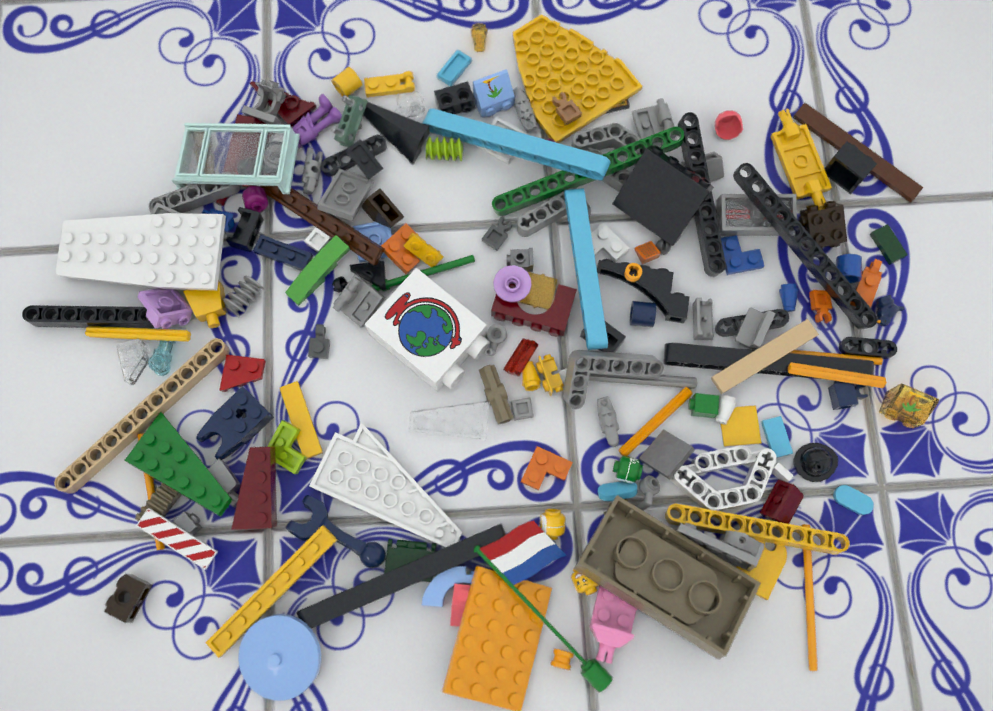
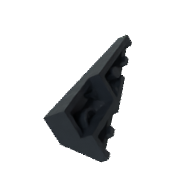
M367 101L363 117L414 165L422 151V145L430 134L429 126Z

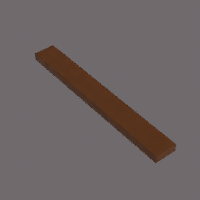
M804 103L794 114L793 118L802 125L806 124L809 130L838 151L848 141L865 155L870 156L877 163L870 174L910 203L924 188L807 103Z
M260 185L265 190L266 195L333 238L337 235L351 251L371 264H378L385 248L336 216L317 210L316 203L291 188L290 194H282L278 186Z

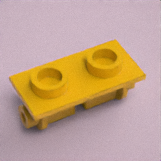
M411 233L409 240L403 246L430 267H434L444 258L440 254V250H436L433 246L427 244L425 240L418 236L419 234Z
M548 354L542 360L541 356H538L536 368L538 373L543 375L542 385L545 392L548 391L549 395L552 396L553 390L556 393L563 391L562 387L564 385L560 374L552 375L551 373L558 370L554 357Z

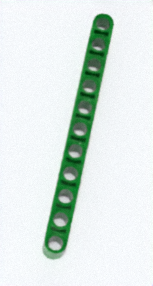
M671 127L602 154L611 162L605 176L636 165L642 154H637L635 151L637 149L645 151L647 147L655 142L662 144L660 148L663 149V153L679 148L683 143L684 131L680 127ZM677 135L680 139L674 141L670 137ZM623 155L627 157V160L619 161L617 158ZM562 170L494 197L492 207L498 216H505L557 196L569 188H577L595 181V179ZM568 176L575 177L572 182H567L565 179ZM552 182L558 184L554 189L548 187ZM534 189L540 190V193L536 196L531 195ZM516 196L523 197L520 202H514V198ZM499 203H505L503 209L496 208Z

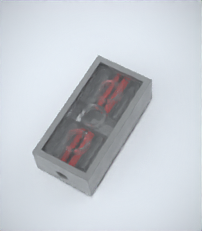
M721 194L716 200L720 236H780L746 194ZM777 194L797 219L796 194ZM765 199V204L771 207V201ZM777 213V219L783 221V216ZM789 228V233L792 235L795 233V230Z

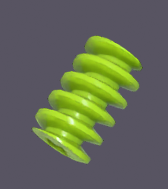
M429 137L426 142V160L429 155L431 160H434L436 155L438 160H442L444 155L446 161L449 160L450 156H452L453 161H456L458 156L460 161H463V143H461L460 138L454 143L453 137H451L449 143H447L445 137H443L442 142H439L438 137L432 142L431 137Z

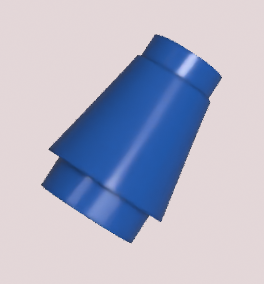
M782 284L779 292L783 308L787 312L795 311L798 288L796 284Z

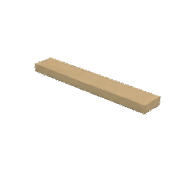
M806 319L712 376L711 380L720 393L723 394L819 334L810 321Z

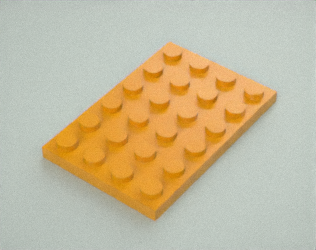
M480 566L475 568L442 692L513 711H521L544 622L493 570ZM527 580L515 584L514 586L545 617L552 588Z

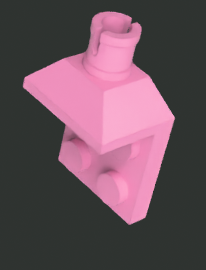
M600 585L589 627L596 641L599 642L596 660L612 664L616 647H622L634 637L631 631L637 608Z

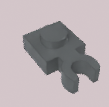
M503 216L498 220V226L496 227L492 224L482 237V242L496 251L508 237V234L505 232L512 228L511 221L506 226L502 224L504 222Z

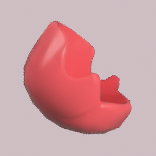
M733 110L720 113L715 120L717 136L724 140L738 137L743 131L740 114Z

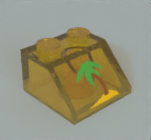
M901 383L885 393L879 413L884 414V417L889 420L902 422L908 428H917L924 425L937 406L939 399Z

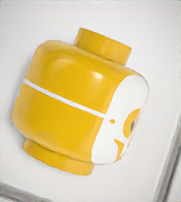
M546 509L540 515L539 527L552 540L558 539V536L565 533L566 517L561 513V510Z

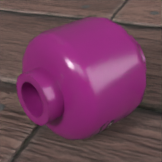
M250 186L243 191L242 198L246 209L261 213L267 208L268 198L263 188L260 186Z

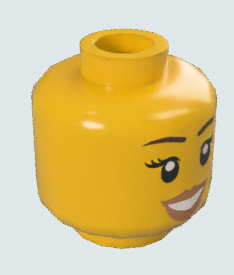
M573 569L574 573L571 575V580L578 593H585L588 596L597 592L596 587L599 586L597 583Z

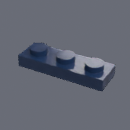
M262 234L253 249L256 254L301 271L313 257L312 253Z

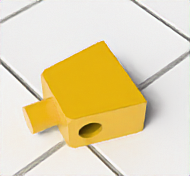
M219 280L217 291H183L194 315L200 322L207 321L209 328L220 326L218 317L225 315L227 312L223 301L225 298L224 286Z

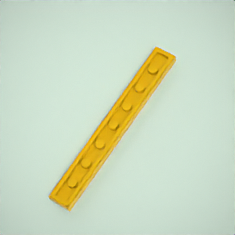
M324 525L205 642L218 658L222 657L337 541L335 536Z

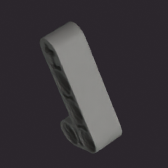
M564 192L520 216L517 222L518 234L522 237L531 236L567 215ZM587 203L588 216L590 218L591 207ZM558 206V207H560L561 209H560V210H554L552 207ZM538 215H543V216H545L546 218H544V219H539V218H537V216H538Z

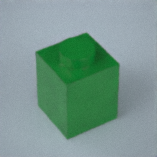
M695 393L688 403L691 416L715 418L718 415L719 395Z

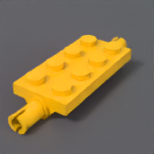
M789 109L781 110L778 116L783 128L778 132L772 133L770 137L793 194H796V200L812 197L814 205H818V207L823 206L826 202L823 192L830 191L832 186L806 124L797 125L793 121Z

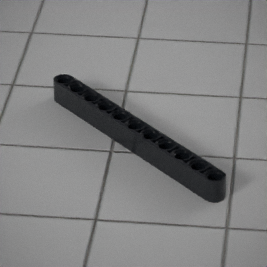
M750 163L741 164L734 171L733 178L827 291L849 320L858 329H867L875 326L877 316L758 171ZM740 170H745L748 176L743 177L740 174ZM753 184L759 187V192L753 190ZM765 199L771 201V207L765 204ZM777 213L783 216V221L777 219ZM789 228L795 230V236L789 233ZM802 242L807 245V251L802 249ZM814 257L819 259V266L814 264ZM826 272L831 274V280L826 278ZM839 286L844 290L843 295L838 292ZM851 301L856 304L855 310L850 307ZM863 316H866L868 319L867 325L863 323Z
M666 343L664 346V364L724 370L755 350ZM789 353L758 372V374L813 378L789 374L788 366L789 363L793 362L874 375V362L870 360Z
M502 523L303 608L296 612L297 616L310 628H314L480 556L477 552L474 553L473 549L475 546L482 548L498 541L506 535Z

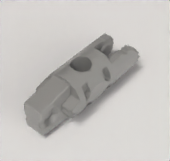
M516 87L513 90L516 101L514 106L520 122L527 133L537 129L535 114L530 100L525 97L523 90Z
M310 147L307 148L302 182L304 183L303 193L308 195L313 193L314 188L318 186L323 152L319 151L316 155V160H312L313 149Z
M609 397L597 399L598 417L601 422L602 433H605L608 444L616 447L619 445L617 432L619 425L616 420V412Z

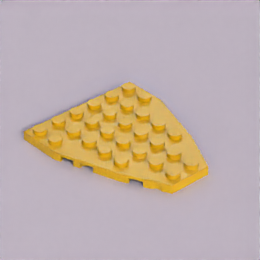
M541 14L513 32V41L518 71L527 98L530 100L534 111L535 120L550 139L560 143L607 113L616 105L641 91L643 86L622 60L617 57L614 59L607 54L608 51L605 49L600 50L594 46V42L571 28L567 30L560 26L561 23L551 21L548 17ZM560 92L565 93L567 102L573 100L582 113L580 118L568 125L557 114L556 109L558 107L552 103L553 96L557 100H562Z

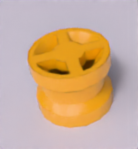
M554 648V659L551 660L550 665L570 670V660L574 654Z

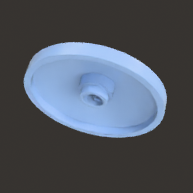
M275 614L265 617L251 626L241 641L239 649L241 674L248 686L264 698L276 701L292 699L309 688L318 675L321 665L319 641L313 630L297 617L287 614Z

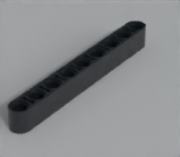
M692 112L685 113L678 123V127L684 131L681 148L685 167L693 169L695 174H699L710 181L698 117ZM684 121H689L691 126H687ZM688 138L693 139L695 144L689 143ZM691 156H695L698 162H694ZM711 190L695 213L694 218L704 271L708 276L715 277L725 270L726 263ZM701 209L706 210L708 212V216H704L701 213ZM705 227L711 229V234L705 232ZM708 245H712L714 247V253L709 251ZM712 263L718 266V271L712 269Z

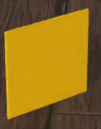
M756 405L735 407L727 424H721L724 446L761 444Z

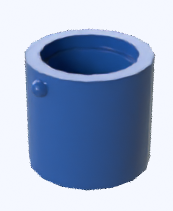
M843 254L836 258V267L849 283H857L862 280V257L860 255Z

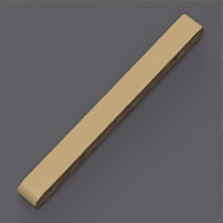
M215 338L210 340L59 474L54 482L55 488L69 494L77 492L131 444L138 434H142L160 412L164 414L226 359V354L229 355L230 352L229 347L221 339ZM218 346H222L221 351L215 353V349ZM207 358V363L201 366V361ZM189 372H193L191 378L186 379V375ZM178 385L177 390L171 392L172 387ZM163 398L162 403L156 406L157 400ZM147 411L146 418L142 419V414ZM132 425V430L127 433V427ZM117 438V443L111 446L112 440ZM101 452L100 459L96 460V455ZM86 466L85 472L81 474V468ZM70 480V485L65 488L66 481Z

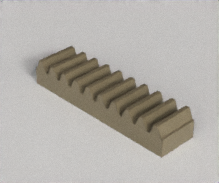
M161 483V486L156 488V492L152 493L151 499L147 500L146 505L141 508V512L135 515V519L140 521L148 508L165 517L182 494Z

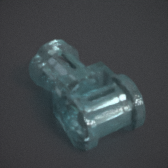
M160 340L158 348L154 349L148 365L157 375L164 376L170 372L171 350L176 341Z

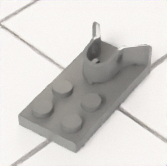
M681 523L677 529L678 533L719 558L749 572L757 566L764 549L762 542L760 543L747 534L737 531H726L723 540L720 541L715 539L716 536L707 531L702 533L696 530L697 527L690 523H685V525Z

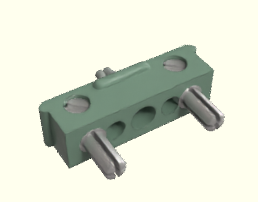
M344 95L341 101L346 103L339 126H332L331 128L333 129L331 131L336 134L334 140L339 142L341 146L350 147L354 143L358 129L362 127L361 120L367 100L358 96L349 95L347 97Z

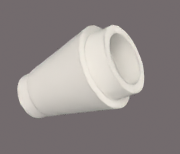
M720 395L718 415L715 422L727 424L736 406V399L734 397Z

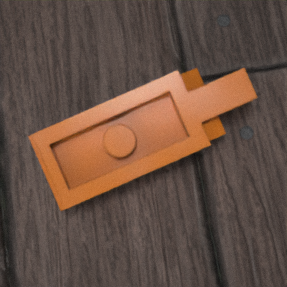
M877 259L871 262L870 267H865L862 271V280L857 283L855 288L870 308L882 278V272H879L882 261ZM851 301L850 305L856 307V304L853 301Z

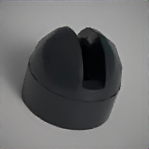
M340 276L333 280V290L341 293L348 284L346 279Z

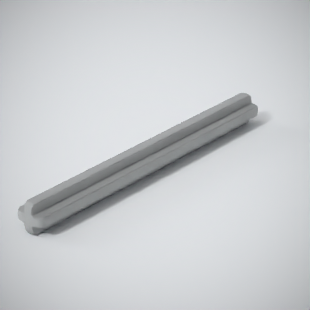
M590 373L589 381L679 388L688 387L692 389L697 387V378L669 375L640 377Z

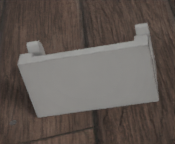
M696 298L693 302L694 340H713L712 299L702 301V298Z

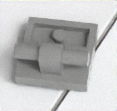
M663 98L658 99L655 106L632 111L635 127L641 139L675 127L668 105L664 103ZM672 135L670 138H676L677 135Z
M354 274L333 303V309L338 312L341 310L358 326L364 327L385 297L358 274Z

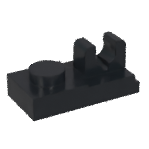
M361 139L346 149L347 154L368 180L383 170V167Z

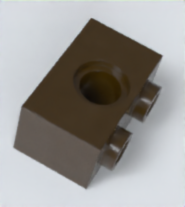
M124 574L116 584V591L106 601L105 606L107 607L104 612L124 623H133L153 585L133 574ZM129 592L130 600L126 603L124 595Z

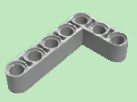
M224 172V173H222V174H231V175H233V174L230 173V172ZM191 184L153 198L149 202L150 214L157 202L180 213H185L215 202L218 199L234 195L240 191L241 185Z
M575 350L568 359L563 399L572 409H580L585 403L590 373L659 377L664 372V364L652 355ZM580 358H583V361L580 364H577V361ZM599 359H601V363L599 365H595L596 362ZM617 361H620L619 364L614 367V364ZM638 362L636 367L632 368L633 364ZM580 377V379L574 383V379ZM574 395H577L575 400L570 401Z

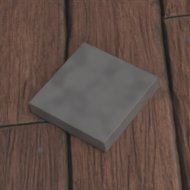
M663 429L639 459L642 463L670 480L695 450L693 446Z

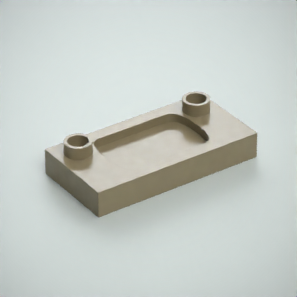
M618 495L611 502L573 568L716 659L727 655L761 584Z

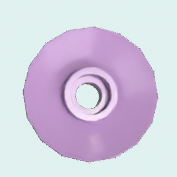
M515 265L500 269L493 281L496 294L508 302H518L524 299L529 294L532 286L528 272L522 267ZM512 283L516 285L513 289L509 287Z

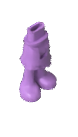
M321 94L318 98L320 106L311 115L307 112L306 117L303 116L292 128L295 134L300 135L299 149L310 141L315 140L319 136L318 133L329 125L340 123L342 114L336 107L332 106L324 94ZM329 113L322 121L314 125L317 120Z

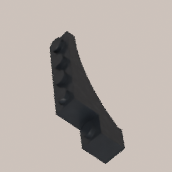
M610 259L598 261V274L621 280L639 290L653 303H656V306L665 316V321L685 322L690 296H685V294L679 292L671 293L674 272H670L665 268L652 269L647 265H640L642 268L640 279L636 282H630L624 276L625 269L630 263H616ZM630 269L629 274L631 276H633V274L634 276H636L637 270L634 269L632 271V269Z

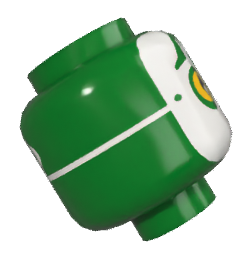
M623 455L619 461L615 460L612 472L616 473L617 480L633 484L636 480H640L643 465H640L639 459Z

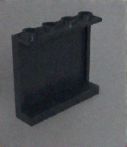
M651 145L645 149L612 204L673 246L682 236V232L714 187L710 185L711 182L708 179L698 177L693 169L679 164L678 159L673 156H667L663 153V149L656 145Z

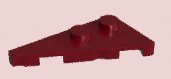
M251 81V87L258 93L259 87L256 85V82ZM284 92L286 95L285 101L281 104L277 115L286 125H291L292 127L303 116L305 117L307 112L310 113L317 107L312 101L309 103L301 100L298 96L289 95L287 92ZM268 100L267 104L271 107L273 101Z

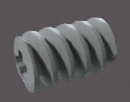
M246 275L243 277L245 282H238L241 288H233L236 294L229 292L230 299H223L225 307L238 318L240 315L237 311L245 312L243 305L250 306L248 299L255 301L253 294L260 295L258 288L265 290L257 281Z

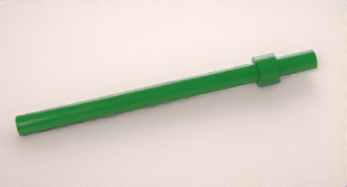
M473 255L420 271L426 276H430L473 263L475 259ZM410 274L391 280L386 279V290L383 291L402 284ZM371 285L377 291L382 290L381 288L375 285Z

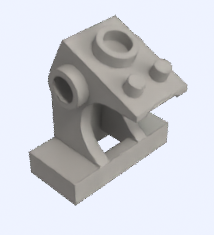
M261 80V83L256 82V85L259 87V102L253 108L244 105L241 112L245 116L255 117L266 124H282L276 116L281 104L285 101V88L279 87V83L268 80V83H266V80ZM268 100H272L270 109H265Z

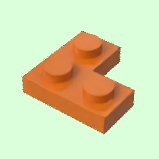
M407 223L381 245L385 248L383 253L406 275L420 262L412 252L403 246L409 240L411 233L416 234Z
M537 446L521 483L539 491L546 473L565 481L573 462Z

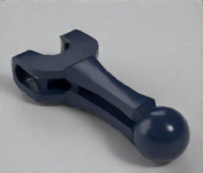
M306 495L302 502L312 512L311 519L304 524L290 521L285 527L295 537L302 541H307L324 525L335 536L337 543L350 549L360 557L364 566L376 568L385 560L386 553L381 544L377 542L366 543L339 529L328 519L324 503L309 495Z

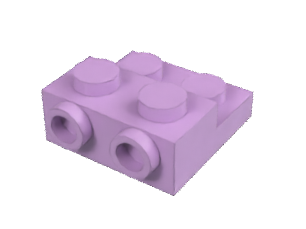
M158 288L140 291L138 294V299L147 309L146 317L155 328L162 327L163 329H168L175 324L184 326L190 321L193 311L176 289Z

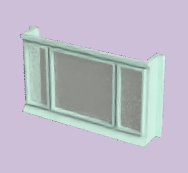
M184 124L185 131L175 178L172 179V182L176 185V190L185 187L186 184L278 186L282 194H290L300 137L299 134H295L291 125Z

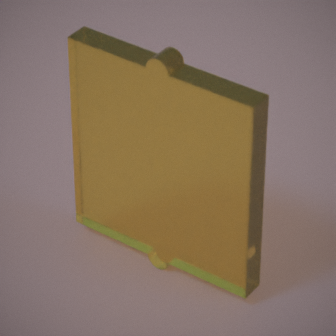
M528 272L532 286L529 294L520 300V303L533 306V308L538 307L548 310L552 304L558 279L547 277L545 274L539 275Z

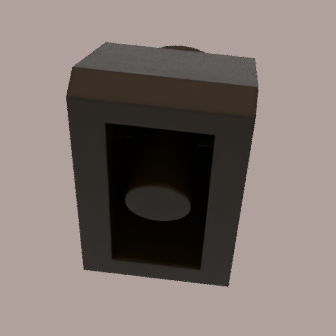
M381 189L370 195L361 206L373 221L389 228L404 218V215Z

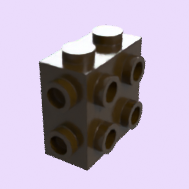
M828 201L823 206L810 205L806 207V210L800 211L799 222L822 250L826 246L838 247L840 243L847 242L844 205L838 204L836 201Z

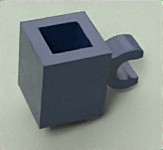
M834 381V384L828 388L833 410L847 409L858 405V399L862 400L868 397V394H861L859 392V389L866 386H854L852 383Z

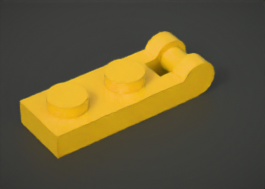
M405 71L403 74L364 78L366 98L415 91V84L412 82L414 79L413 72Z

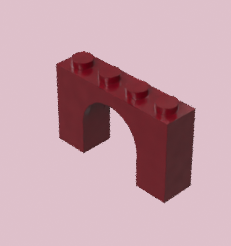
M512 283L509 287L513 289L516 285ZM558 284L552 306L541 314H529L523 311L517 302L505 301L496 294L491 309V316L498 321H511L516 326H528L533 331L541 332L543 330L549 332L548 334L554 337L564 336L577 289Z

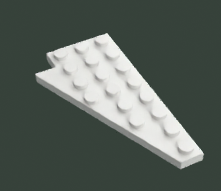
M360 424L353 440L335 432L309 485L311 488L443 547L459 542L462 535L461 530L363 424Z

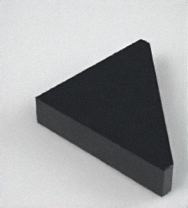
M379 261L377 265H373L370 262L350 265L351 272L358 274L361 278L382 290H386L384 261Z

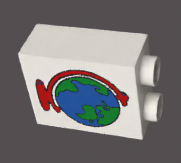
M417 268L365 323L366 329L372 338L437 392L444 384L450 389L453 388L465 373V370L460 367L469 356L477 360L490 344L485 338L487 336V324Z

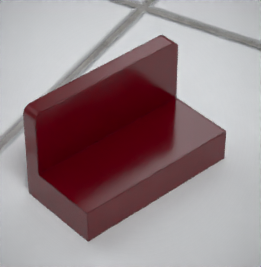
M778 479L760 514L776 522L789 524L804 495L794 484Z

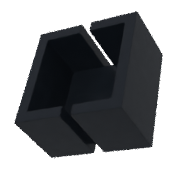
M847 141L824 169L828 178L851 195L877 163L870 156L865 155L855 145Z

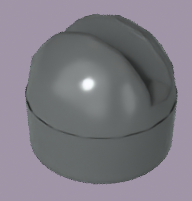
M661 239L656 243V247L661 253L660 255H666L670 251L671 245L665 240ZM663 243H665V250H662Z

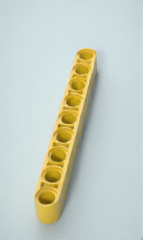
M672 504L665 512L666 521L672 525L680 526L681 523L684 525L685 523H690L696 526L698 530L725 534L726 531H737L745 533L758 541L838 555L846 551L850 545L848 537L841 533L688 505ZM670 511H678L680 518L675 519L671 517ZM690 514H697L700 521L693 522ZM711 517L717 518L720 525L714 526L710 521ZM731 521L738 522L740 525V529H733L731 527ZM751 525H757L760 529V533H754L751 529ZM772 528L780 532L779 538L773 536ZM793 532H796L800 535V541H795L793 539ZM813 536H817L820 539V545L814 543ZM834 539L841 543V549L834 546Z

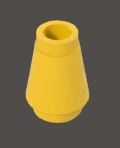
M527 361L522 363V386L525 387L526 391L539 389L541 380L533 362Z

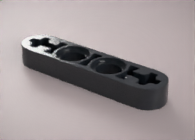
M374 135L362 141L373 156L383 153L387 148L386 140L382 135ZM375 142L381 143V146L378 147ZM346 149L321 162V169L324 175L331 177L336 175L339 169L347 170L356 165L352 159L348 163L341 162L342 157L349 156ZM330 164V166H332V169L329 170L327 168V165Z
M783 309L770 310L776 313L774 318L779 314L784 319L781 322L778 319L773 320L768 330L783 327L789 321L788 312ZM746 315L720 319L715 326L716 333L721 337L737 335L740 329L738 321L744 320ZM723 324L725 326H731L733 324V327H729L726 330V332L724 329L720 328Z

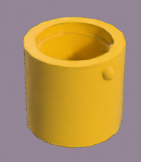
M347 67L331 79L333 86L341 96L349 97V95L363 86L361 79L351 67Z

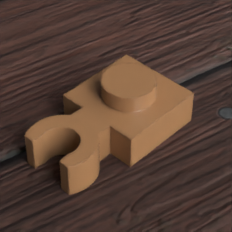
M560 92L562 100H557L555 96L552 97L553 105L558 107L556 112L566 125L581 117L582 113L573 100L566 101L564 92Z

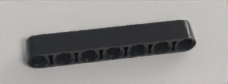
M27 306L22 312L23 319L35 327L86 328L88 326L155 328L149 320L146 321L147 309L145 307ZM95 314L94 318L89 320L91 315ZM114 314L113 318L111 320H108V318ZM130 315H133L131 320L127 321V318Z

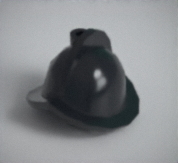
M808 443L801 446L793 459L796 472L803 479L811 482H821L828 479L838 466V456L834 450L820 443Z

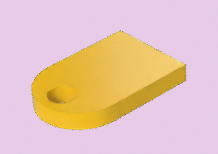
M759 541L764 544V549L757 566L750 572L738 566L736 568L759 581L761 584L755 595L768 600L786 563L787 551L784 545L775 544L774 550L769 551L765 547V542Z

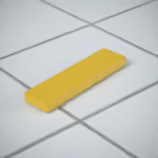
M296 381L279 387L291 424L300 429L297 441L301 453L307 457L306 460L322 454L323 450L299 382Z

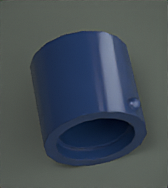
M632 301L630 325L654 327L656 303Z

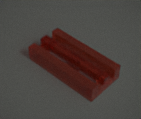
M522 338L503 370L508 374L519 377L537 349L538 344L533 340Z

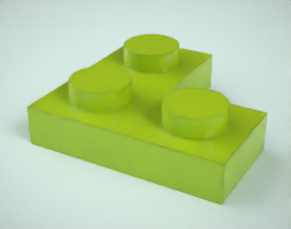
M282 420L267 447L275 446V461L277 464L293 474H298L307 458L292 448L300 429Z

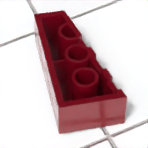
M275 446L249 448L231 530L264 529L277 526Z

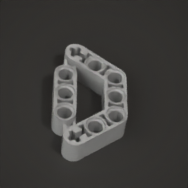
M612 123L576 133L573 136L571 147L602 155L603 153L599 150L610 147L618 149L625 146L626 143H633L641 140V138L621 124ZM637 149L635 152L640 154L644 153V150ZM623 169L605 176L602 181L620 192L625 183L619 180L624 179L626 181L631 173L627 169Z

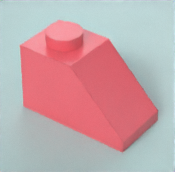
M454 584L450 626L460 627L471 585Z

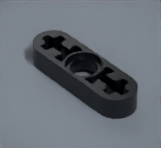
M846 337L839 343V350L842 354L889 359L897 353V346L890 340ZM849 342L850 346L858 345V347H853L849 350V348L845 346V344ZM864 343H868L872 346L871 353H868L864 350ZM887 346V349L891 350L889 353H887L886 350L878 351V348L882 349Z

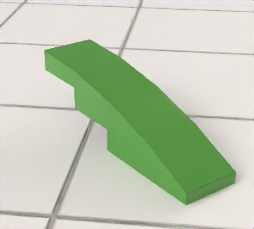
M335 235L307 264L285 293L299 306L326 281L325 277L338 265L337 262L350 248Z

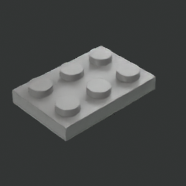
M339 169L320 199L317 210L353 221L373 187L374 180H368L366 177Z

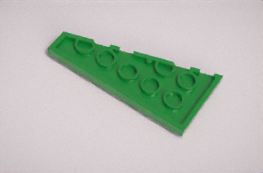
M162 412L158 414L124 460L220 517L233 500Z

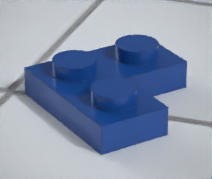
M737 235L721 238L727 275L762 269L765 266L760 249L742 252Z

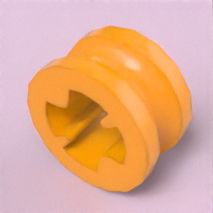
M637 263L628 264L624 272L625 278L630 282L638 281L642 275V268ZM630 269H632V271L634 269L637 270L636 276H634V274L633 276L629 274Z

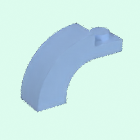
M458 566L441 572L428 585L422 599V605L443 607L446 593L454 584H471L475 571H470V575H466L467 567Z

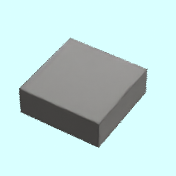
M530 398L511 401L514 421L534 417Z

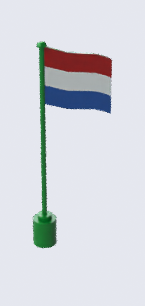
M534 521L517 526L498 541L482 548L475 546L473 549L474 553L477 552L583 663L581 665V675L598 692L605 690L613 680L610 673L595 658L585 660L514 586L532 577L552 561L567 555Z

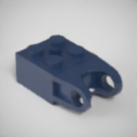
M242 386L210 417L198 432L196 438L198 441L204 442L215 435H220L222 443L215 454V458L223 460L244 444L246 445L274 416ZM243 413L246 414L245 418L241 417Z

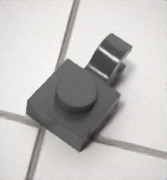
M316 324V338H310L309 358L328 359L330 340L325 339L326 327L323 324Z

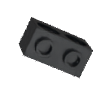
M468 81L434 91L438 110L458 114L461 112L467 113L475 109V99Z

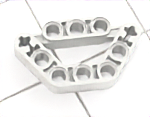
M746 446L706 452L696 456L690 465L681 466L671 478V481L704 509L720 511L749 505L761 499L777 457L771 449L767 448L751 452ZM737 451L743 453L744 460H739L737 458ZM718 455H721L725 458V464H720L718 462ZM765 455L768 461L763 464L764 458L762 456ZM698 459H703L706 462V468H701L698 465ZM751 463L741 487L715 491L696 475ZM682 472L684 475L683 479L680 480L678 477L679 473ZM755 472L760 473L761 481H757L754 478ZM691 479L692 482L686 486L685 484ZM693 484H697L700 487V494L693 492ZM748 489L753 491L754 499L748 498ZM729 493L734 495L735 503L728 501L727 496ZM709 497L715 499V508L708 504Z

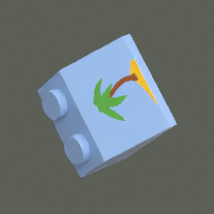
M507 69L473 81V96L481 118L492 116L498 111L508 110L514 106L515 96Z

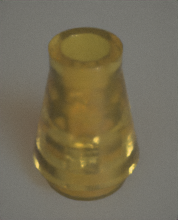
M474 24L470 30L474 51L483 52L485 51L488 29L485 24Z

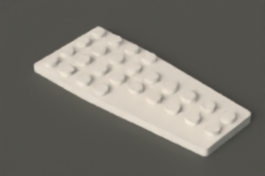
M165 213L65 220L62 224L56 274L66 278L159 289L217 291L226 216L223 214Z

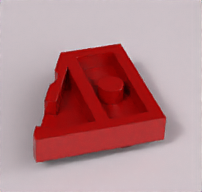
M226 354L219 390L226 392L228 389L262 380L266 363L265 359Z

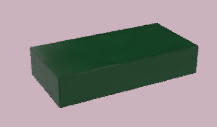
M888 224L870 233V236L889 265L908 255Z

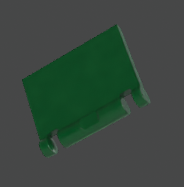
M388 539L384 574L435 552L436 543H432L430 552L427 551V542L397 539L396 548H392L393 539ZM432 576V577H429V578H427V579H425V580H423V581H424V582H431L433 576Z

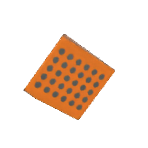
M652 241L634 248L642 264L659 258L661 254Z

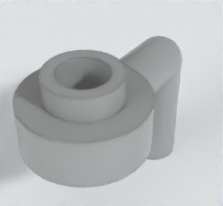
M494 324L489 327L487 337L491 343L489 348L485 349L486 355H495L498 343H502L506 339L507 331L502 325ZM497 330L501 332V336L498 338L495 337Z
M646 476L640 481V489L645 495V500L636 505V507L642 511L652 505L653 496L660 491L659 481L653 476Z

